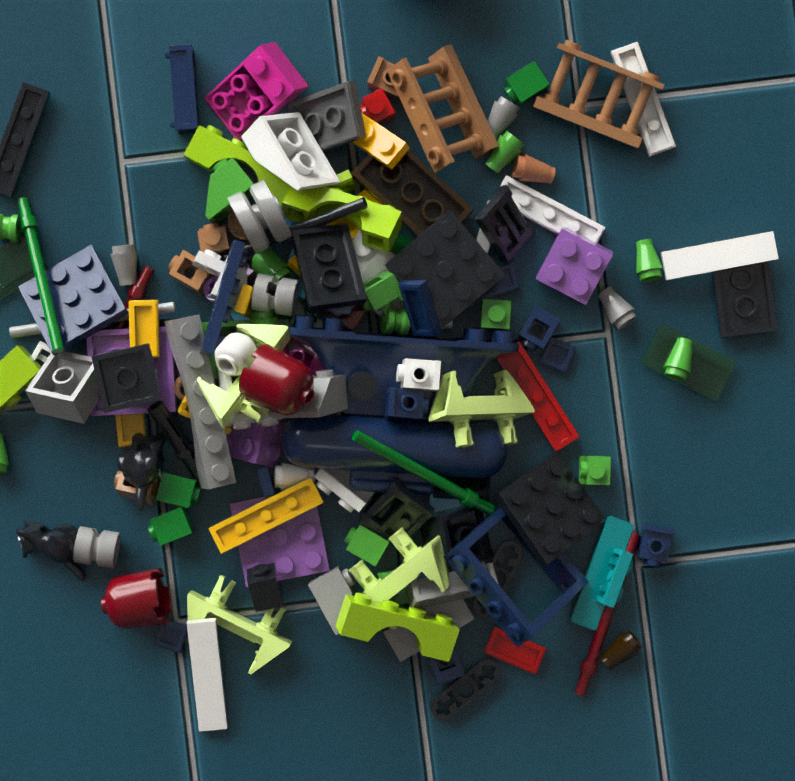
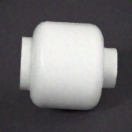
M231 333L224 338L215 350L216 365L226 375L241 376L243 368L249 369L255 360L251 355L257 350V347L249 336L241 333Z

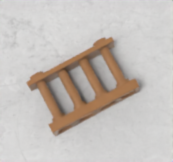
M566 40L564 44L558 43L556 49L563 51L564 54L548 94L544 93L543 98L537 96L533 107L639 148L642 137L637 136L639 131L637 126L653 87L663 90L665 84L659 82L661 77L647 71L642 76L580 51L581 45ZM574 56L589 61L590 65L574 104L571 103L570 107L567 108L559 105L560 99L558 96ZM601 67L616 72V76L600 115L597 114L594 119L585 115L587 109H584L598 72ZM629 77L643 84L627 124H623L622 128L619 129L611 125L613 120L610 118L625 81Z
M452 44L442 47L428 58L430 63L411 68L407 58H404L387 70L434 173L455 162L452 157L453 155L471 150L474 158L477 159L499 146ZM435 73L441 89L423 94L416 79ZM447 99L454 114L435 120L428 104ZM459 124L465 140L447 145L440 130Z

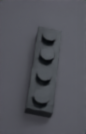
M22 82L0 142V194L10 198L14 196L51 95L47 90Z

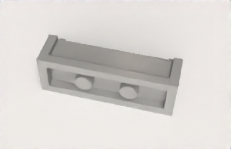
M481 561V564L498 583L493 564L487 563L485 565V562ZM455 571L448 573L450 586L444 592H441L438 585L434 581H430L428 577L416 578L405 588L410 607L417 608L470 598L475 595L470 592L469 588Z

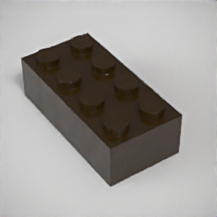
M410 150L405 153L392 170L371 155H368L351 173L352 178L380 204L390 205L402 211V225L416 238L449 210L454 213L462 224L473 212V208Z

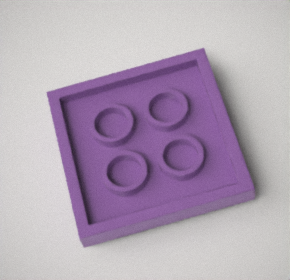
M159 327L160 357H153L155 369L159 370V387L162 400L169 412H177V396L174 392V383L176 381L175 359L170 349L166 327ZM129 329L100 330L87 338V356L89 357L130 348ZM99 392L98 403L91 412V416L148 413L147 409L155 402L104 413Z
M274 495L231 503L232 516ZM317 506L238 545L246 587H248L247 569L253 568L258 564L275 563L279 581L330 571Z

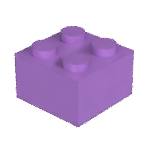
M562 226L537 273L536 279L586 305L612 258L613 251Z

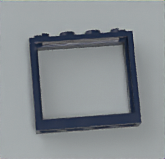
M499 506L443 558L466 584L470 592L480 601L488 614L498 623L507 637L518 647L534 637L589 581L565 552L548 565L541 566L562 594L536 620L530 623L469 549L502 519L540 565L501 506Z

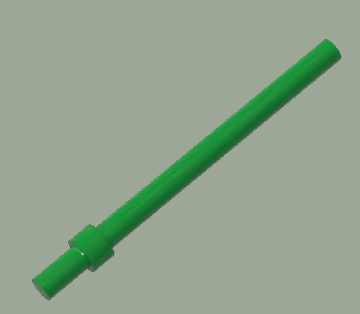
M21 197L17 200L21 215L19 223L21 231L26 236L53 353H60L64 351V346L36 230H38L37 220L32 215L29 199Z
M359 430L354 432L352 436L354 442L458 498L459 502L468 508L474 507L487 515H491L494 512V505L479 498V494L473 490L461 488Z

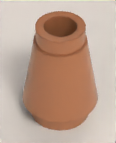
M527 154L516 157L512 169V177L518 178V181L552 183L555 176V167H551Z

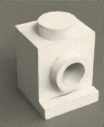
M405 358L402 360V364L397 366L396 381L401 382L400 388L437 391L439 390L441 361ZM416 369H421L424 372V376L420 380L414 376Z

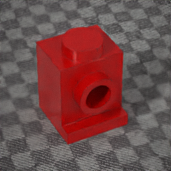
M382 88L362 98V104H360L361 113L382 126L395 119V111Z

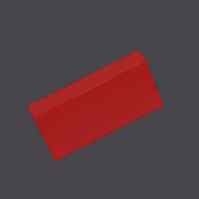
M494 626L483 652L536 675L547 648L529 640L516 647L501 628Z

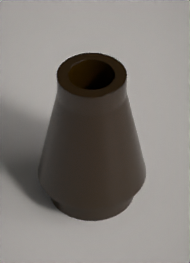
M627 630L625 633L621 632L606 652L600 656V659L609 670H612L615 666L639 655V650L643 646L630 630Z

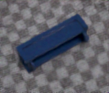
M192 44L169 46L170 53H165V58L170 59L175 117V122L170 123V127L175 128L178 135L195 133L200 125L194 48Z

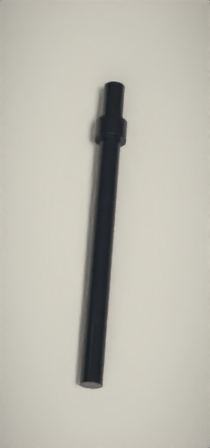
M362 197L291 225L288 228L292 232V230L320 227L368 208L366 199ZM272 234L266 235L270 246L279 243L274 240ZM250 242L245 244L244 251L248 252V254L255 252ZM230 250L219 254L221 261L225 262Z

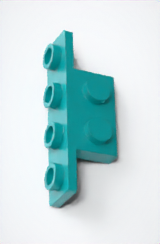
M610 515L607 516L585 575L589 582L578 594L570 616L571 622L596 630L605 605L614 608L615 603L620 601L624 590L622 587L625 576L630 574L633 567V554L625 551L634 528L632 523Z

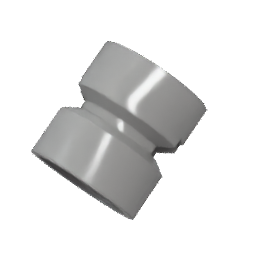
M258 273L252 295V310L269 313L271 309H274L278 315L293 317L298 299L299 280L283 277L280 281H276L273 275Z
M80 526L74 546V562L90 565L92 561H96L100 567L114 569L120 548V532L104 530L101 534H98L95 528Z

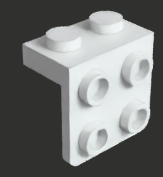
M320 469L314 476L319 480L316 486L327 495L333 491L341 498L338 503L350 513L354 509L360 512L374 494V492L352 490L349 486L350 470Z

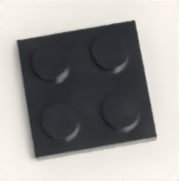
M150 343L91 356L104 413L162 400Z

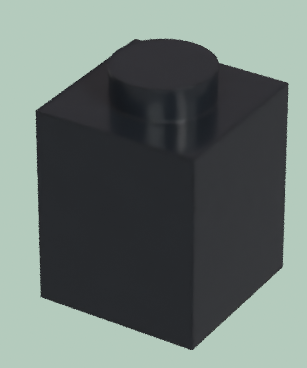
M275 563L258 564L253 568L247 569L248 587L255 611L260 612L284 606L282 588Z

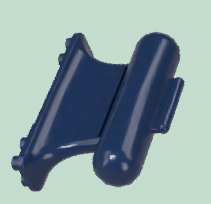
M305 315L294 316V326H288L289 335L307 342L318 355L324 370H334V375L345 374L348 409L322 417L288 419L283 426L281 445L286 458L294 465L304 468L350 470L349 486L354 491L385 493L389 489V484L398 478L405 482L407 488L416 495L432 494L434 485L354 442L352 436L356 430H359L443 477L490 478L503 467L507 457V444H504V438L495 425L486 422L470 421L469 426L471 427L474 445L456 448L454 425L449 423V421L429 422L428 420L437 391H424L423 396L429 398L427 414H422V419L408 420L384 418L386 389L389 387L400 388L401 382L396 381L398 364H402L403 359L441 361L440 380L442 375L456 371L457 383L461 386L463 397H468L478 376L492 360L504 354L518 352L519 344L513 343L514 332L492 330V340H485L486 330L464 327V338H427L350 332L349 330L342 329L343 319L323 317L322 328L313 327L314 317ZM416 369L414 371L415 378L422 379L424 372L421 369ZM357 371H367L376 379L377 390L368 400H357L348 391V379ZM405 398L403 402L404 406L406 408H412L413 400L410 398Z

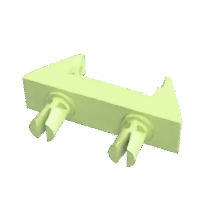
M237 324L236 326L237 333L249 336L258 348L269 344L282 351L290 340L289 327L266 324ZM240 376L236 378L228 392L198 377V385L223 429L226 428L234 415L239 411L255 420L258 424L262 423L260 414L268 415V408L247 399L243 393L239 392Z
M507 370L494 374L496 382L495 396H468L464 398L461 386L457 383L456 371L442 375L439 390L436 392L431 407L429 422L449 421V423H452L454 425L456 448L474 445L471 427L469 426L470 420H494L497 422L498 430L504 438V444H507V446L517 444L518 440L515 426L513 425L514 419L534 413L535 410Z
M403 527L390 536L388 540L405 558L403 560L404 563L382 580L381 578L377 579L363 560H360L348 570L364 589L362 593L370 596L372 601L380 603L383 600L392 598L416 579L421 572L430 581H434L441 589V592H444L450 586L440 536H436L424 547H417ZM391 626L390 628L395 630L398 626Z
M220 575L210 597H205L193 590L188 593V620L216 618L217 625L253 643L260 644L261 647L259 651H255L257 655L248 671L249 674H252L290 647L292 640L278 634L276 631L287 608L282 606L275 616H273L274 608L266 610L261 622L256 623L227 608L225 603L236 582L231 580L225 590L222 591L226 576Z

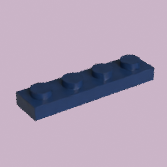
M234 240L231 244L200 354L211 357L214 354V350L224 339V334L220 333L222 323H228L232 311V307L228 306L230 295L236 296L240 284V279L236 278L238 268H244L248 252L244 251L245 242Z

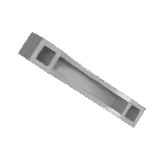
M200 314L165 321L170 349L181 377L189 408L194 439L195 463L200 486L203 489H213L234 484L236 479L225 429L219 424L197 382V378L201 377V379L209 384L215 385L209 356L200 354L204 340Z

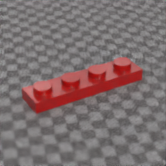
M518 341V352L498 356L496 360L503 370H507L530 401L535 410L531 415L556 452L580 436Z

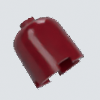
M269 344L262 345L253 352L251 356L255 360L249 369L243 368L239 380V392L243 393L247 399L286 416L299 412L303 407L308 406L312 402L315 394L313 390L314 376L307 365Z
M162 568L113 578L106 588L105 597L101 598L103 613L107 614L110 621L120 629L170 624L166 614L172 613L171 592L169 586H163L161 577L166 576Z

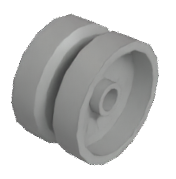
M264 180L250 186V193L256 203L252 206L246 195L241 191L227 198L256 255L269 249L270 246L264 230L269 228L274 240L279 243L292 237L285 222L287 218L277 198L271 194Z

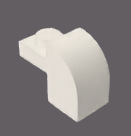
M199 251L192 265L218 277L209 298L215 300L227 258L223 262L220 260L221 256L213 251ZM245 266L244 268H238L236 278L240 279L236 296L230 295L228 306L235 308L243 283L247 284Z

